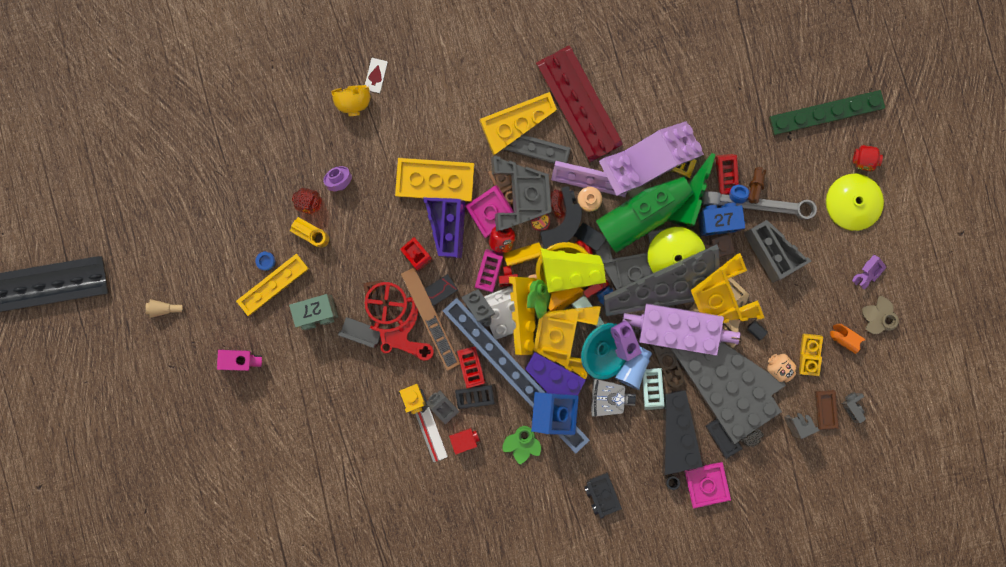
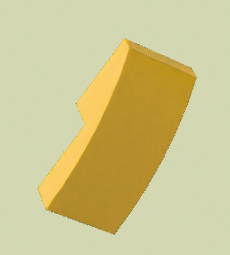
M802 334L800 374L820 375L822 335Z

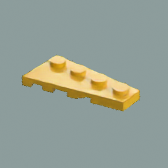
M509 277V283L513 284V292L510 293L511 301H514L515 311L512 312V320L516 323V328L513 330L516 355H533L535 308H527V298L530 293V285L537 278Z

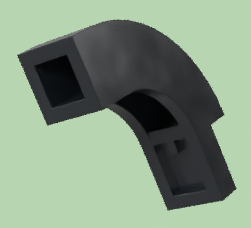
M569 186L561 188L565 207L564 221L554 229L540 232L544 249L557 243L569 242L580 225L582 208L579 203L573 204L576 199L574 191L570 190Z

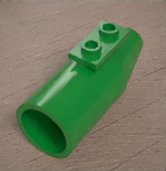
M681 177L645 189L597 219L596 222L613 250L617 253L667 222L694 192L685 177Z

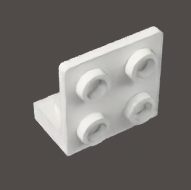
M513 286L484 297L495 312V315L491 316L492 323L489 326L496 340L512 334L516 328V323L512 320V312L515 311L514 301H511L510 293L513 292Z

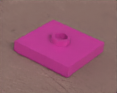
M497 185L465 206L485 238L490 236L492 229L496 226V213H514Z
M723 462L684 471L693 509L731 501Z

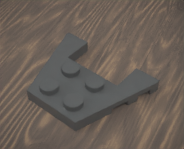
M498 156L491 157L492 175H511L514 213L495 214L496 232L551 213L549 174L529 167L519 166L515 162L505 161Z
M662 230L648 233L649 245L653 238ZM607 240L604 241L598 251L594 249L596 255L601 257L604 269L616 290L653 274L648 263V253L612 259L610 244Z

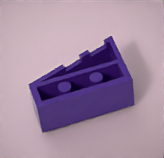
M423 197L433 230L432 233L438 256L462 259L465 201L452 198Z
M535 352L525 368L547 393L578 395L586 379Z

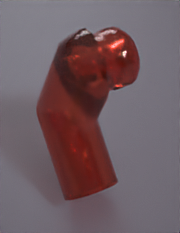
M554 190L550 196L551 209L556 218L559 219L565 215L561 207L563 194L560 190Z

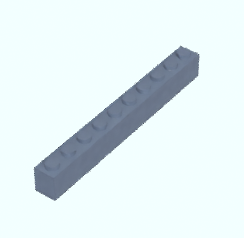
M456 298L443 312L533 408L535 392H545ZM577 426L575 435L558 434L575 454L590 441Z

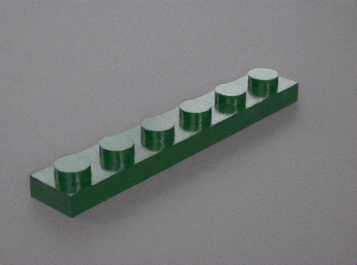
M878 90L769 117L773 136L883 110L885 109L882 92Z

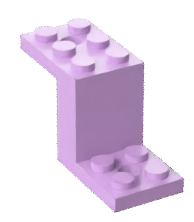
M685 121L661 129L627 150L605 157L599 162L616 196L644 186L679 165L697 159L704 154L700 143L696 141L691 126Z

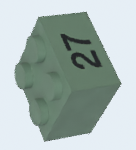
M329 294L289 305L295 327L302 330L316 328L315 324L317 323L327 325L333 323L335 318H338L333 296Z

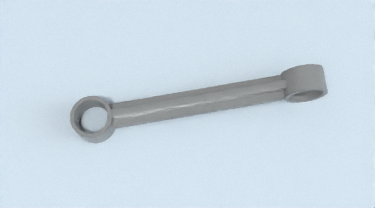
M704 192L701 204L725 206L724 204L735 202L730 199L729 195L717 192ZM759 199L757 204H751L749 200L743 204L736 203L737 206L742 205L745 209L796 214L801 220L814 217L817 211L815 203L811 200L791 203ZM803 203L809 204L812 209L808 217L800 213V206Z

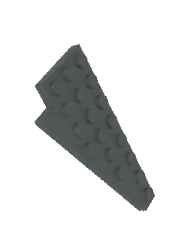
M722 341L719 343L717 355L670 348L733 444L782 412L771 395L785 387V383L779 382L770 373Z

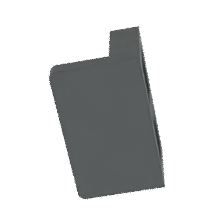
M348 317L345 319L342 330L338 333L339 336L373 348H377L380 339V332L370 329V325Z

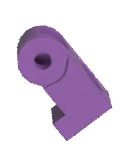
M623 321L611 328V334L617 347L615 350L617 357L629 361L642 353L634 331L627 321Z

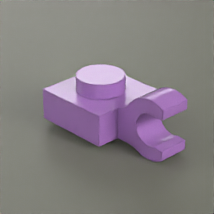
M873 255L862 268L863 273L854 276L852 281L855 285L862 281L860 286L862 289H866L871 280L876 281L886 266L878 256Z

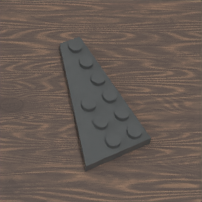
M717 244L604 295L606 316L645 310L646 303L671 306L695 302L690 290L719 269V248Z

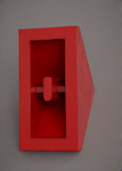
M415 237L400 248L418 272L433 260Z

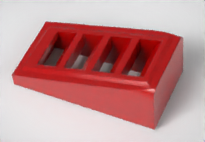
M735 154L715 156L719 193L724 195L729 194L731 188H724V185H739L737 155ZM723 161H731V164L723 165ZM723 169H732V172L723 173ZM732 176L733 180H724L723 177Z
M476 346L457 351L466 388L485 384ZM469 353L474 354L473 357L463 359L462 356ZM475 360L476 364L469 366H465L464 364L465 362ZM473 368L478 369V371L469 374L466 371ZM479 375L480 379H476L473 381H469L468 379L469 377Z

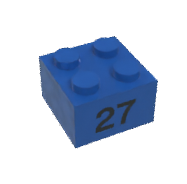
M736 203L724 204L725 206H721V208H717V205L705 206L698 213L700 236L733 233L745 229L742 205L737 206Z

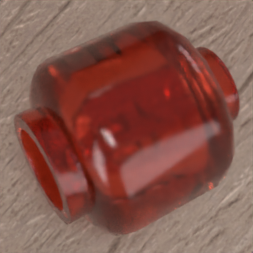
M302 187L293 194L292 202L297 211L314 214L321 208L322 198L317 191Z

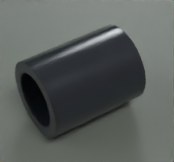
M756 320L751 322L746 328L758 341L762 340L768 333Z
M668 475L665 477L664 483L669 489L676 490L679 488L680 480L676 476ZM675 478V485L669 486V480Z

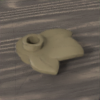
M879 296L876 306L871 305L862 308L863 317L869 321L866 326L868 332L879 334L884 330H894L898 326V316L893 313V304L887 298ZM887 317L891 319L889 325L885 322Z

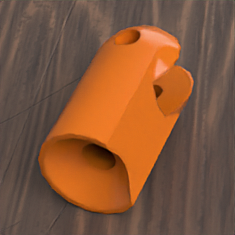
M843 324L833 325L835 331H830V337L854 354L858 353L860 343L865 338Z

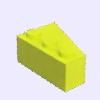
M540 248L548 293L606 283L604 264L599 255L572 254L560 250L556 252Z

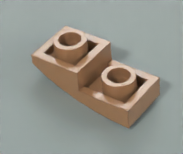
M492 171L488 172L494 186L497 185L509 205L513 206L511 175H492Z

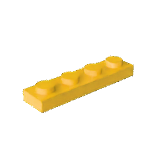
M296 253L236 302L246 315L250 316L309 270V268Z

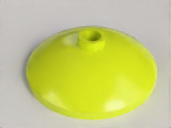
M848 174L842 176L830 186L827 192V212L832 221L843 229L851 231L866 229L879 219L883 211L884 199L882 191L875 181L865 175ZM857 197L861 199L860 204L856 203Z
M670 227L659 232L651 241L648 248V263L652 272L655 273L679 262L675 260L676 255H681V260H684L705 250V246L700 237L692 230L684 227Z

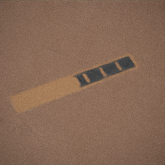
M415 268L402 273L404 282L448 371L459 365L460 362Z

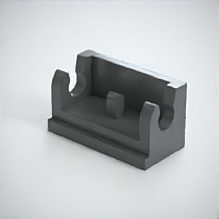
M797 413L795 418L790 417V415L784 417L793 437L803 439L819 431L809 415H805V419L800 413Z

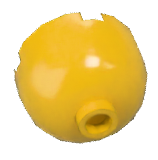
M367 85L348 86L343 91L342 88L331 91L336 108L343 113H348V116L360 115L359 111L366 109L370 102V88Z

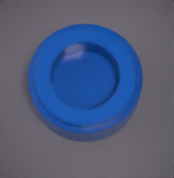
M735 185L731 188L729 197L733 202L743 204L748 200L749 190L743 185Z
M261 252L257 255L255 262L259 269L269 271L274 268L276 259L269 252Z

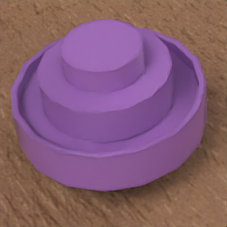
M339 166L331 169L325 175L323 182L328 190L339 191L347 187L352 179V175L348 168Z

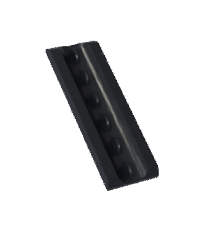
M103 256L0 273V312L108 294Z

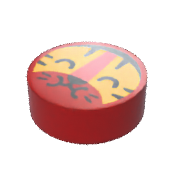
M547 214L531 220L532 227L537 231L546 230L550 224V218Z

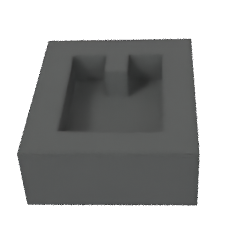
M441 390L432 394L427 401L429 408L444 424L448 423L459 412Z
M853 392L845 397L846 401L841 403L854 423H862L866 420L863 415L865 413L863 408L859 404L856 405V402L864 397L862 393Z

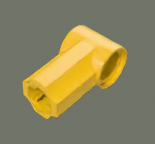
M299 217L291 225L290 232L316 247L323 248L329 243V236L326 232ZM318 234L323 235V240L320 243L315 241V237Z

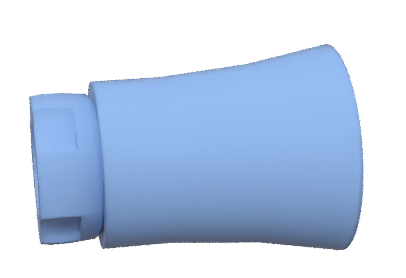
M640 347L642 353L626 361L615 377L619 382L637 390L640 389L642 378L650 362L649 358L652 355L650 351L643 347Z

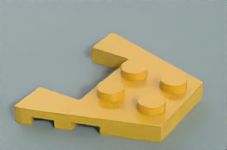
M740 253L690 290L700 313L723 316V323H729V320L740 319V321H748V318H764L758 300L740 308L738 307L728 281L729 278L747 271Z
M594 306L546 312L538 321L533 351L553 362L556 361L565 366L567 370L574 371L580 377L587 379L588 373L583 368L581 359L571 357L577 321L597 325L601 307Z

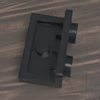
M607 472L586 480L587 486H584L587 496H592L594 504L591 506L595 516L599 514L602 519L604 516L622 509Z

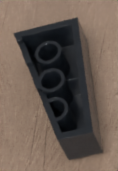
M682 389L664 393L662 473L668 475L703 467L686 390Z

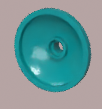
M607 323L597 327L584 342L581 352L582 365L585 371L596 379H608L615 376L626 362V360L617 357L615 351L617 347L611 334V328L618 324Z

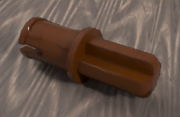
M762 167L754 169L753 179L749 183L750 192L748 200L751 204L759 202L761 191L765 187L766 170H763Z

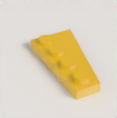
M550 92L479 120L493 156L557 110Z

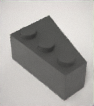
M767 220L744 232L745 237L772 283L781 280L811 262L808 257L800 253L798 248L789 243L784 238L785 236Z

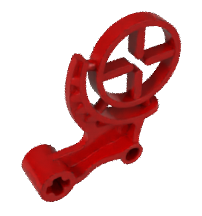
M381 282L372 286L366 294L364 304L368 316L375 321L374 327L370 326V329L380 332L382 341L380 348L382 353L389 354L392 348L412 354L421 361L429 360L434 353L430 344L407 340V334L413 328L418 315V309L412 296L406 298L404 291L398 285L391 282ZM386 285L384 297L386 301L389 297L390 286L396 288L402 294L404 303L389 302V306L404 307L397 318L386 321L387 306L383 307L382 321L373 317L369 312L367 303L383 304L381 300L368 299L371 292L377 287ZM412 302L410 315L403 322L401 317L406 311L407 303ZM395 322L400 324L392 329H379L380 324L387 325ZM386 344L390 346L388 351L383 350V346ZM423 347H427V350H430V354H427L425 358L422 357V354H419V350H423Z

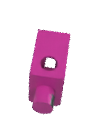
M218 350L217 370L249 371L250 366H262V355H251V351ZM244 357L245 363H238L237 358Z

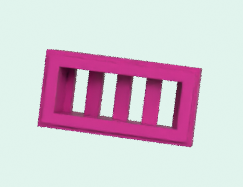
M485 249L475 288L493 293L504 254ZM487 256L498 259V262L487 260ZM485 264L496 267V269L494 270L484 266ZM483 272H486V273L493 274L494 276H493V277H490V276L483 275L482 273H483ZM483 279L490 281L492 283L491 285L480 282V280Z

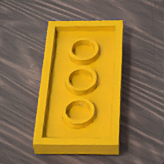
M398 158L395 196L421 199L423 197L452 198L472 202L474 163Z

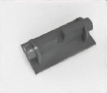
M479 289L461 297L477 322L484 326L491 325V316L495 315V312Z

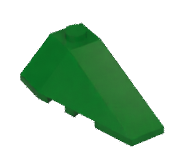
M711 153L688 184L694 194L672 215L668 222L685 226L686 228H691L695 225L702 200H699V198L703 196L706 190L705 180L710 175L716 154Z

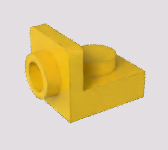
M418 384L399 391L406 407V413L411 411L413 415L423 411L422 407L426 403Z

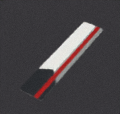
M420 389L426 405L422 407L423 411L415 414L432 460L436 462L447 458V454L430 408L427 405L424 392Z

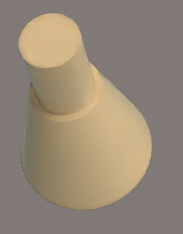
M150 299L149 303H146V314H149L150 318L169 314L170 312H182L183 310L182 305H170Z

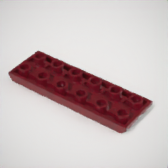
M569 45L536 62L541 75L589 163L623 145L621 138Z

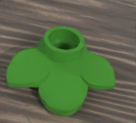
M538 279L531 283L530 293L527 298V308L534 307L539 319L546 314L551 298L543 280Z
M521 426L516 430L515 434L507 436L503 443V452L513 451L518 464H522L529 458L530 454L540 455L541 444L534 438V432H531L530 427ZM527 432L528 438H521V433Z

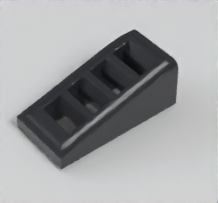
M495 384L455 390L458 409L498 403ZM486 390L489 391L490 400H488ZM479 391L482 393L483 401H480ZM471 392L474 393L475 402L473 403L471 398ZM463 393H466L467 404H464Z

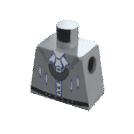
M593 379L591 416L622 414L624 412V405L635 406L636 395L625 394V386Z

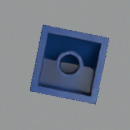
M535 392L531 432L575 435L579 396Z

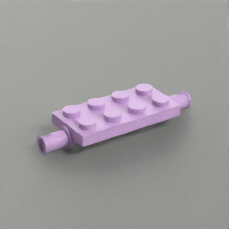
M647 303L644 315L638 316L624 313L623 321H627L631 326L639 327L641 330L640 343L717 355L721 341L737 345L739 343L740 332L723 330V316Z

